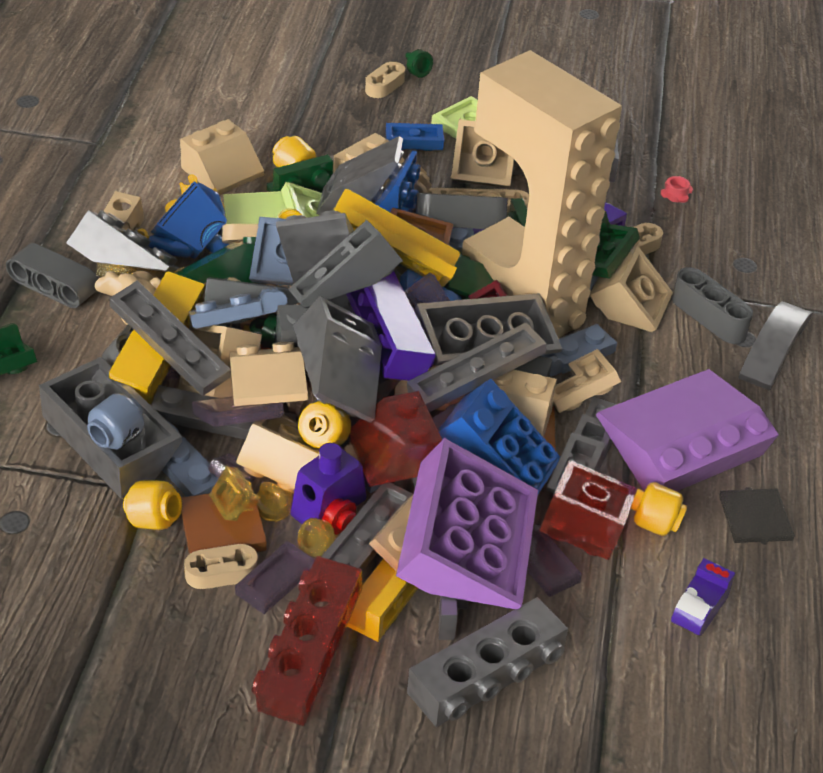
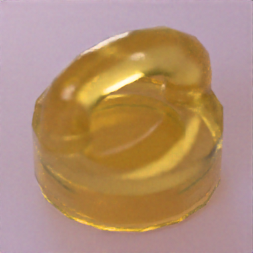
M271 482L260 484L259 492L255 498L260 517L268 521H279L288 517L292 506L291 493L287 489H283Z
M317 518L306 520L298 532V547L305 555L321 557L335 541L333 527L326 520Z

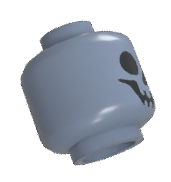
M122 394L110 395L94 407L88 415V433L91 439L103 448L120 449L143 431L144 419L141 405L135 399L128 398Z

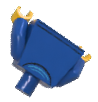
M191 174L188 176L190 185H184L182 182L179 183L182 195L152 229L151 233L153 235L149 236L147 231L142 228L138 229L137 232L151 241L148 246L152 249L156 247L159 250H165L175 257H191L195 259L204 248L214 253L229 244L223 243L222 237L218 234V231L227 222L219 193L202 183H198L197 177Z

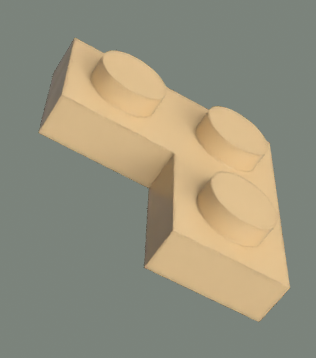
M598 349L572 361L568 365L574 376L556 385L553 405L559 413L571 411L578 408L584 400L594 395L608 393L613 389L614 385L621 382L617 371Z

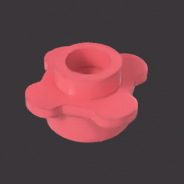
M672 176L665 182V189L661 190L660 195L672 202L685 203L689 200L688 194L693 192V187L690 186V182L686 178Z

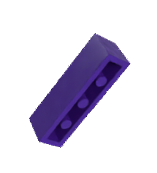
M394 271L387 277L382 278L377 284L346 294L355 315L373 323L382 345L380 369L384 378L410 381L428 372V369L434 364L436 354Z

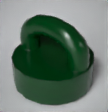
M417 49L405 54L407 70L410 74L423 78L430 73L433 67V57L430 53Z
M271 313L267 318H257L249 326L251 332L262 334L260 344L273 349L272 344L275 343L277 314Z

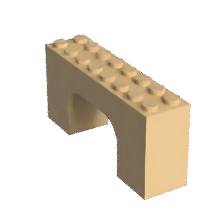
M529 50L480 73L474 131L509 154L523 170L529 186L526 225L524 227L511 217H507L463 240L462 255L482 263L494 281L498 280L507 296L540 293L557 337L560 339V337L568 332L580 328L586 319L585 313L588 297L591 292L592 273L595 269L596 251L600 242V228L605 214V200L610 186V172L615 158L616 138L620 129L622 105Z

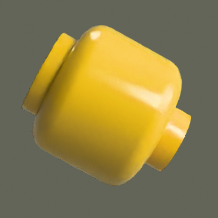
M299 136L283 137L273 148V163L277 168L316 158L315 151Z
M317 401L309 404L302 411L298 421V429L301 438L313 448L320 449L325 443H335L340 446L347 440L351 432V420L343 409L330 403L324 404Z
M141 480L135 482L130 487L124 497L123 508L133 526L140 529L163 530L169 528L179 518L182 510V499L171 483L157 480Z
M652 482L647 485L644 491L639 488L636 490L629 508L635 511L634 522L637 526L660 536H665L670 530L673 532L678 530L687 505L682 504L683 496L679 492Z

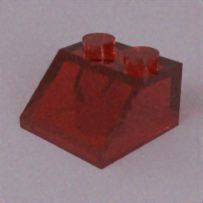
M419 391L384 397L376 404L375 419L370 423L361 418L351 427V432L348 436L356 456L363 467V472L369 486L418 477L420 463L442 441L440 433Z
M569 460L539 531L548 534L554 540L564 541L581 548L589 555L609 560L625 526L637 488Z

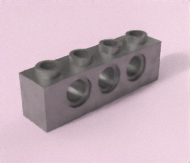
M536 597L522 605L518 610L515 609L409 668L407 694L435 727L448 720H457L475 704L482 700L486 702L493 699L504 687L513 682H522L533 670L545 663L552 664L556 662L564 653L568 628Z

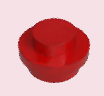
M341 498L332 501L325 509L322 517L323 523L327 525V530L334 535L340 534L357 515L356 504L351 500H343Z

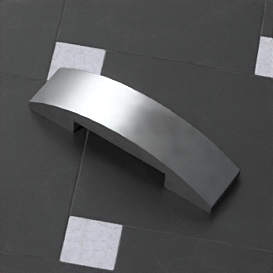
M783 301L780 302L772 311L756 338L738 379L770 391L781 371L783 361L798 335H801L813 312Z

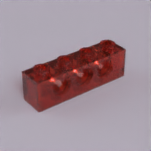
M316 556L311 569L306 568L303 571L298 587L300 594L296 602L290 601L283 619L285 627L280 636L275 635L268 650V658L270 660L265 671L260 669L257 672L252 685V693L256 696L258 712L301 726L306 724L362 592V569L320 556ZM319 602L329 603L323 607L315 606ZM304 635L314 636L313 639L308 641L299 639ZM290 669H296L300 671L298 674L293 676H287L283 674L285 671Z

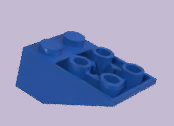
M412 151L402 163L397 175L384 186L382 195L374 204L388 212H391L392 208L413 213V209L416 207L417 193H419L414 188L415 183L418 182L421 166L416 164L417 151Z
M489 379L465 395L434 434V437L439 442L446 438L538 490V494L560 459L554 447L544 439L531 424L530 420L520 412L508 398L507 394L492 379Z

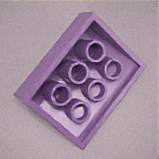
M710 369L606 408L596 414L643 490L652 482L659 483L675 491L684 489L762 456L779 435L760 406Z
M444 438L420 463L396 576L429 594L518 610L523 603L538 490Z

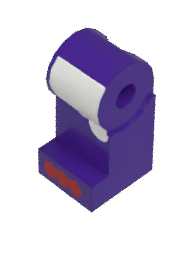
M703 558L697 567L695 576L686 588L685 593L681 596L673 612L671 622L698 636H702L727 600L735 572Z

